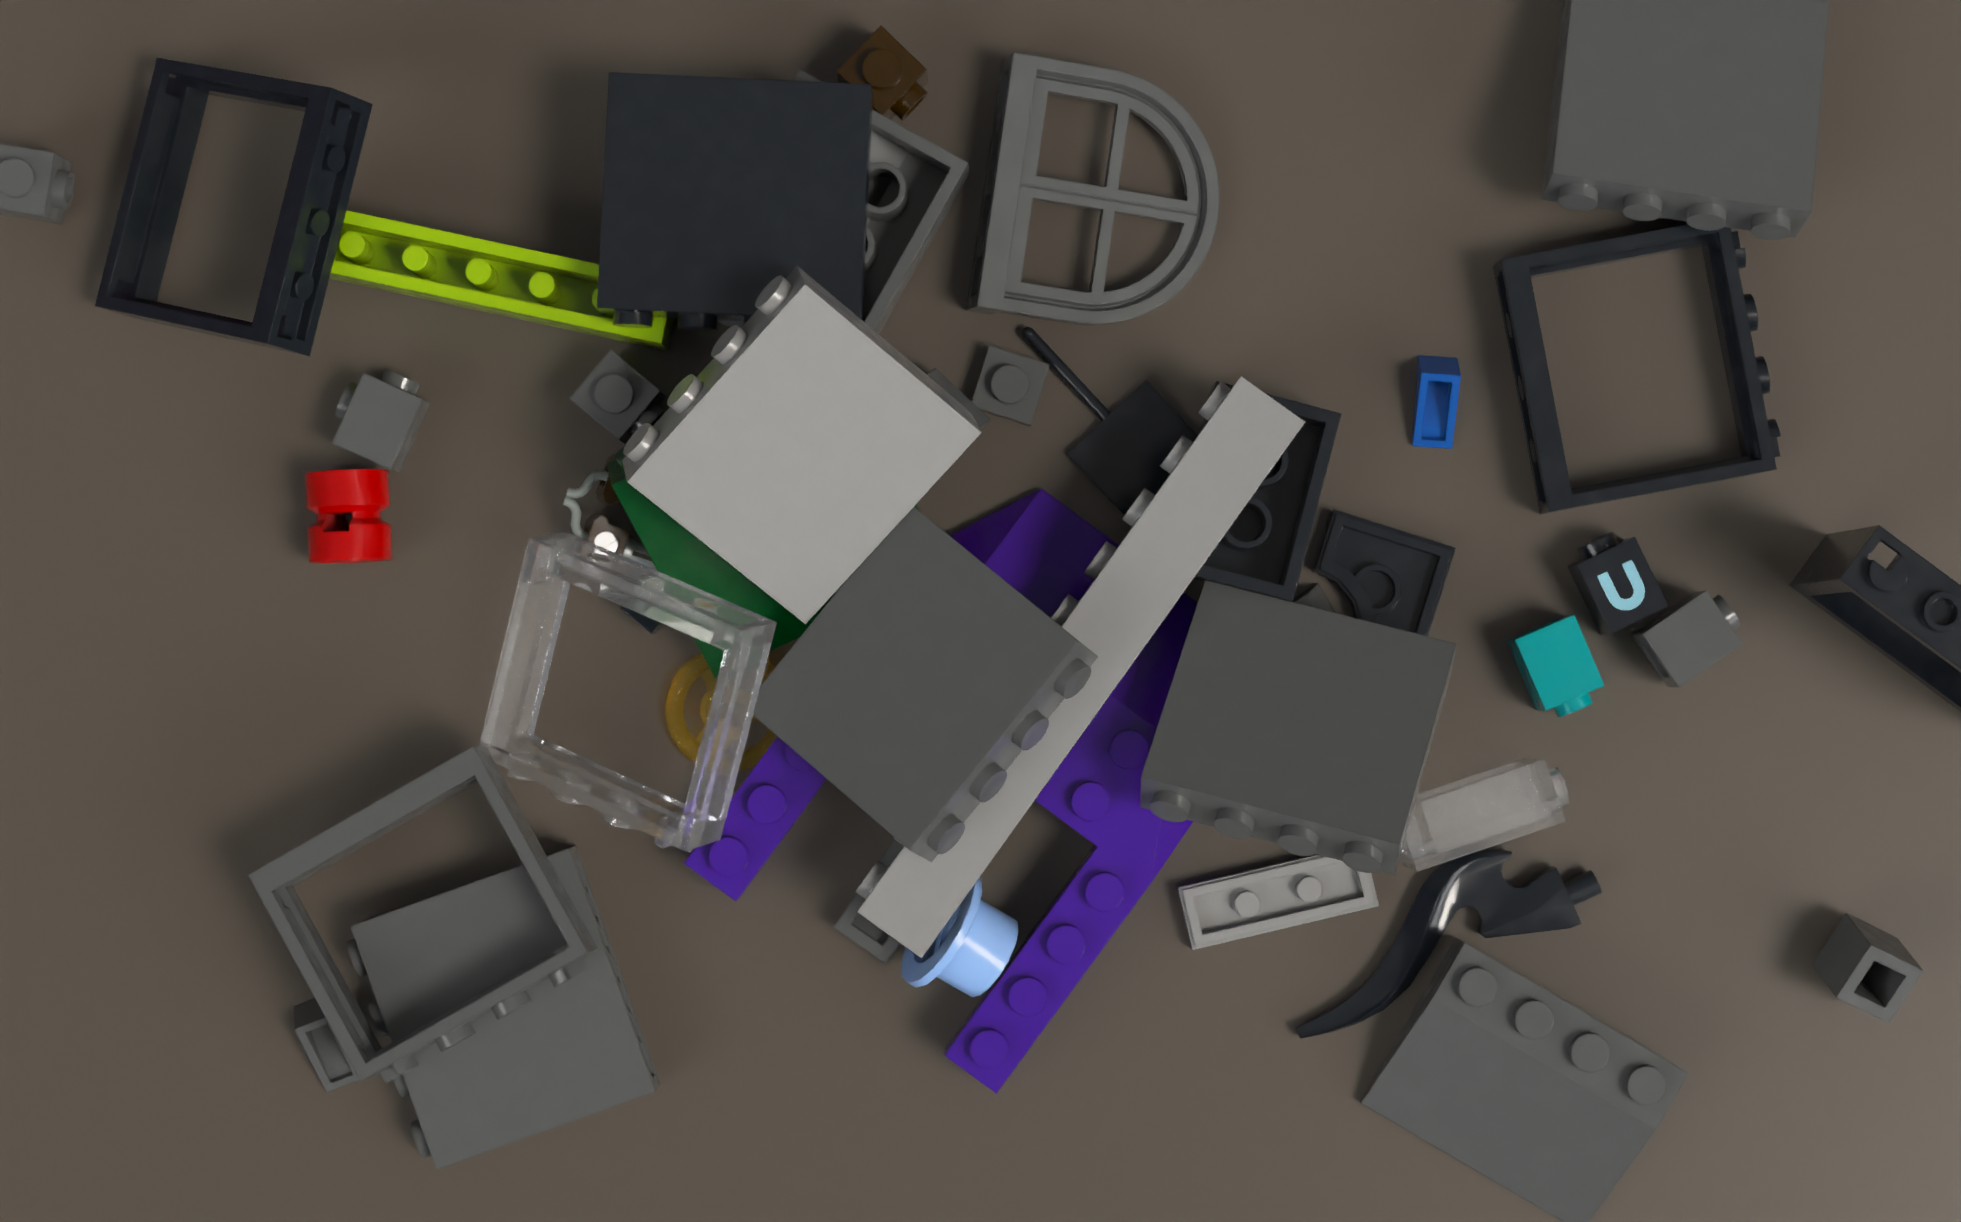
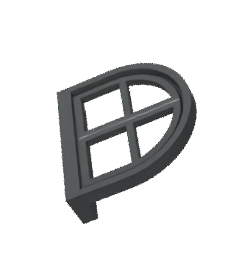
M1016 52L1003 59L966 311L990 315L1000 312L1076 325H1107L1144 315L1158 308L1182 290L1195 275L1210 249L1217 226L1220 203L1219 181L1211 150L1200 128L1185 108L1160 87L1130 73ZM1048 93L1115 106L1104 187L1036 176ZM1129 112L1150 124L1169 146L1182 176L1184 200L1118 189ZM1033 199L1100 210L1089 292L1021 282ZM1115 213L1181 224L1171 249L1154 270L1127 287L1104 292Z

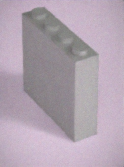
M796 266L786 278L779 275L763 289L755 303L758 310L741 328L738 325H733L718 339L711 352V356L714 359L697 377L689 374L674 388L667 401V405L670 408L653 426L645 423L636 430L624 447L623 454L625 458L622 460L626 480L630 485L806 624L982 432L972 413L801 268Z

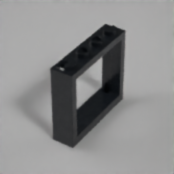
M157 58L95 306L136 319L310 356L373 104L331 87ZM170 74L176 75V77H175V78H172V77H169V75H170ZM209 95L305 112L253 322L157 302Z
M1687 224L1505 258L1493 266L1540 515L1750 476L1777 469L1775 457L1780 456L1777 437L1781 435L1776 420H1767L1763 394H1769L1770 377L1764 357H1755L1751 332L1758 330V314L1752 294H1743L1739 269L1746 267L1745 247H1740L1738 231L1732 232L1731 228L1727 227L1705 231L1695 229ZM1702 247L1741 457L1571 489L1531 278Z
M1880 525L1826 534L1789 586L1961 712V585ZM1879 542H1882L1897 553L1886 569L1876 561L1868 559Z

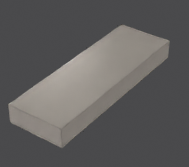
M1318 854L1177 887L1192 950L1379 906L1371 873L1356 871L1348 867L1341 860Z

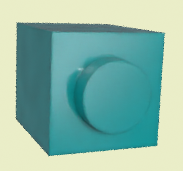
M1575 615L1560 617L1506 640L1537 711H1547L1554 708L1557 717L1565 716L1592 704L1593 701L1589 692L1605 686Z

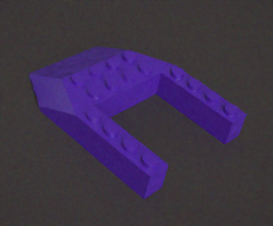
M1042 488L949 535L1050 618L1068 594L1078 601L1082 598L1094 581L1084 571L1104 543L1108 541L1116 548L1119 546ZM1184 593L1035 799L1036 802L1095 845L1006 964L1000 976L987 990L945 1047L944 1056L996 1094L1147 890L1193 823V821L1189 820L1170 822L1159 818L1151 810L1140 808L1141 776L1197 606V602ZM777 736L684 864L731 899L737 901L827 779Z

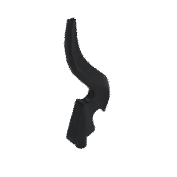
M1512 851L1469 852L1449 860L1439 866L1424 882L1396 939L1368 980L1355 993L1330 1011L1296 1027L1299 1038L1331 1033L1358 1024L1386 1009L1411 985L1454 914L1460 908L1473 907L1477 911L1480 918L1478 933L1484 938L1569 929L1582 924L1574 905L1602 893L1592 870H1589L1563 882L1557 868L1551 866L1526 884L1517 887L1508 884L1502 874L1503 863L1512 856Z

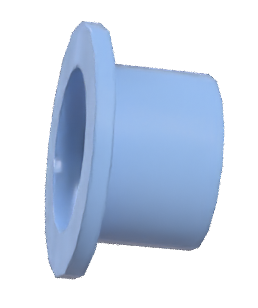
M981 878L976 881L922 958L905 947L901 962L902 978L907 983L917 988L929 984L937 977L965 994L976 997L988 990L1000 976L1016 945L1019 931L1018 922L1011 916L981 900Z

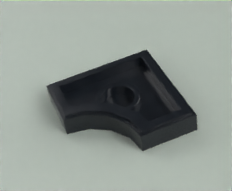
M1333 510L1314 572L1336 583L1351 602L1355 618L1429 636L1456 548Z

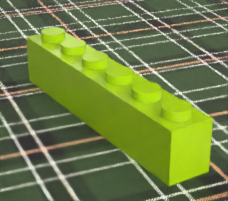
M346 210L329 278L668 351L675 319L652 317L651 328H628L612 325L613 315H603L597 309L599 264Z

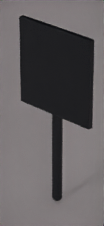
M1024 328L1022 335L1027 342L1050 364L1053 370L1101 420L1067 454L1125 515L1144 488L1155 495L1170 475L1160 465L1180 437L1184 435L1193 442L1198 435L1147 380L1110 412L1033 328Z

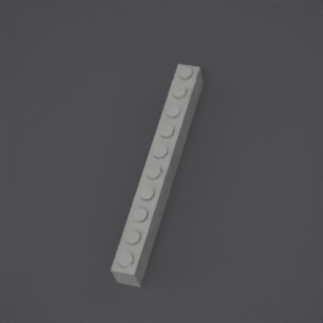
M1242 376L1232 388H1229L1222 382L1218 384L1198 412L1199 415L1208 420L1193 442L1184 435L1180 437L1160 465L1161 468L1170 473L1160 489L1154 495L1144 488L1122 518L1132 528L1120 545L1116 548L1108 541L1104 543L1084 571L1094 581L1082 598L1078 601L1068 594L1051 617L1098 656L1090 666L1091 675L1084 687L1075 696L1069 699L1064 698L1048 718L1049 726L1042 739L1031 749L1021 751L1006 770L1007 778L999 792L990 800L983 803L980 802L964 822V833L953 848L944 854H938L930 862L903 845V848L889 867L877 860L855 891L865 899L857 912L920 958L929 949L1304 425L1305 421Z

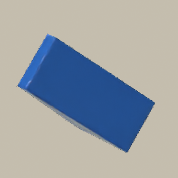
M1418 355L1412 446L1452 449L1461 381L1459 363L1455 357Z

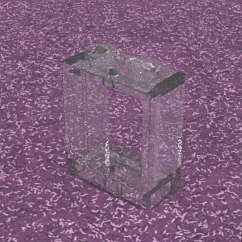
M1526 756L1418 793L1400 854L1402 865L1418 872L1565 822L1561 806L1570 804V798L1558 767L1550 769L1545 759Z

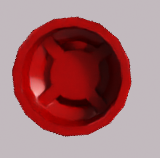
M346 469L305 473L306 509L316 514L317 520L307 527L309 563L334 564L393 560L391 524L381 519V512L390 506L389 470ZM345 515H352L349 526L346 523Z

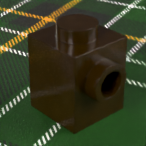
M882 25L836 71L839 83L871 84L873 90V110L890 120L895 116L901 120L907 118L928 94L923 88L928 83L927 69Z

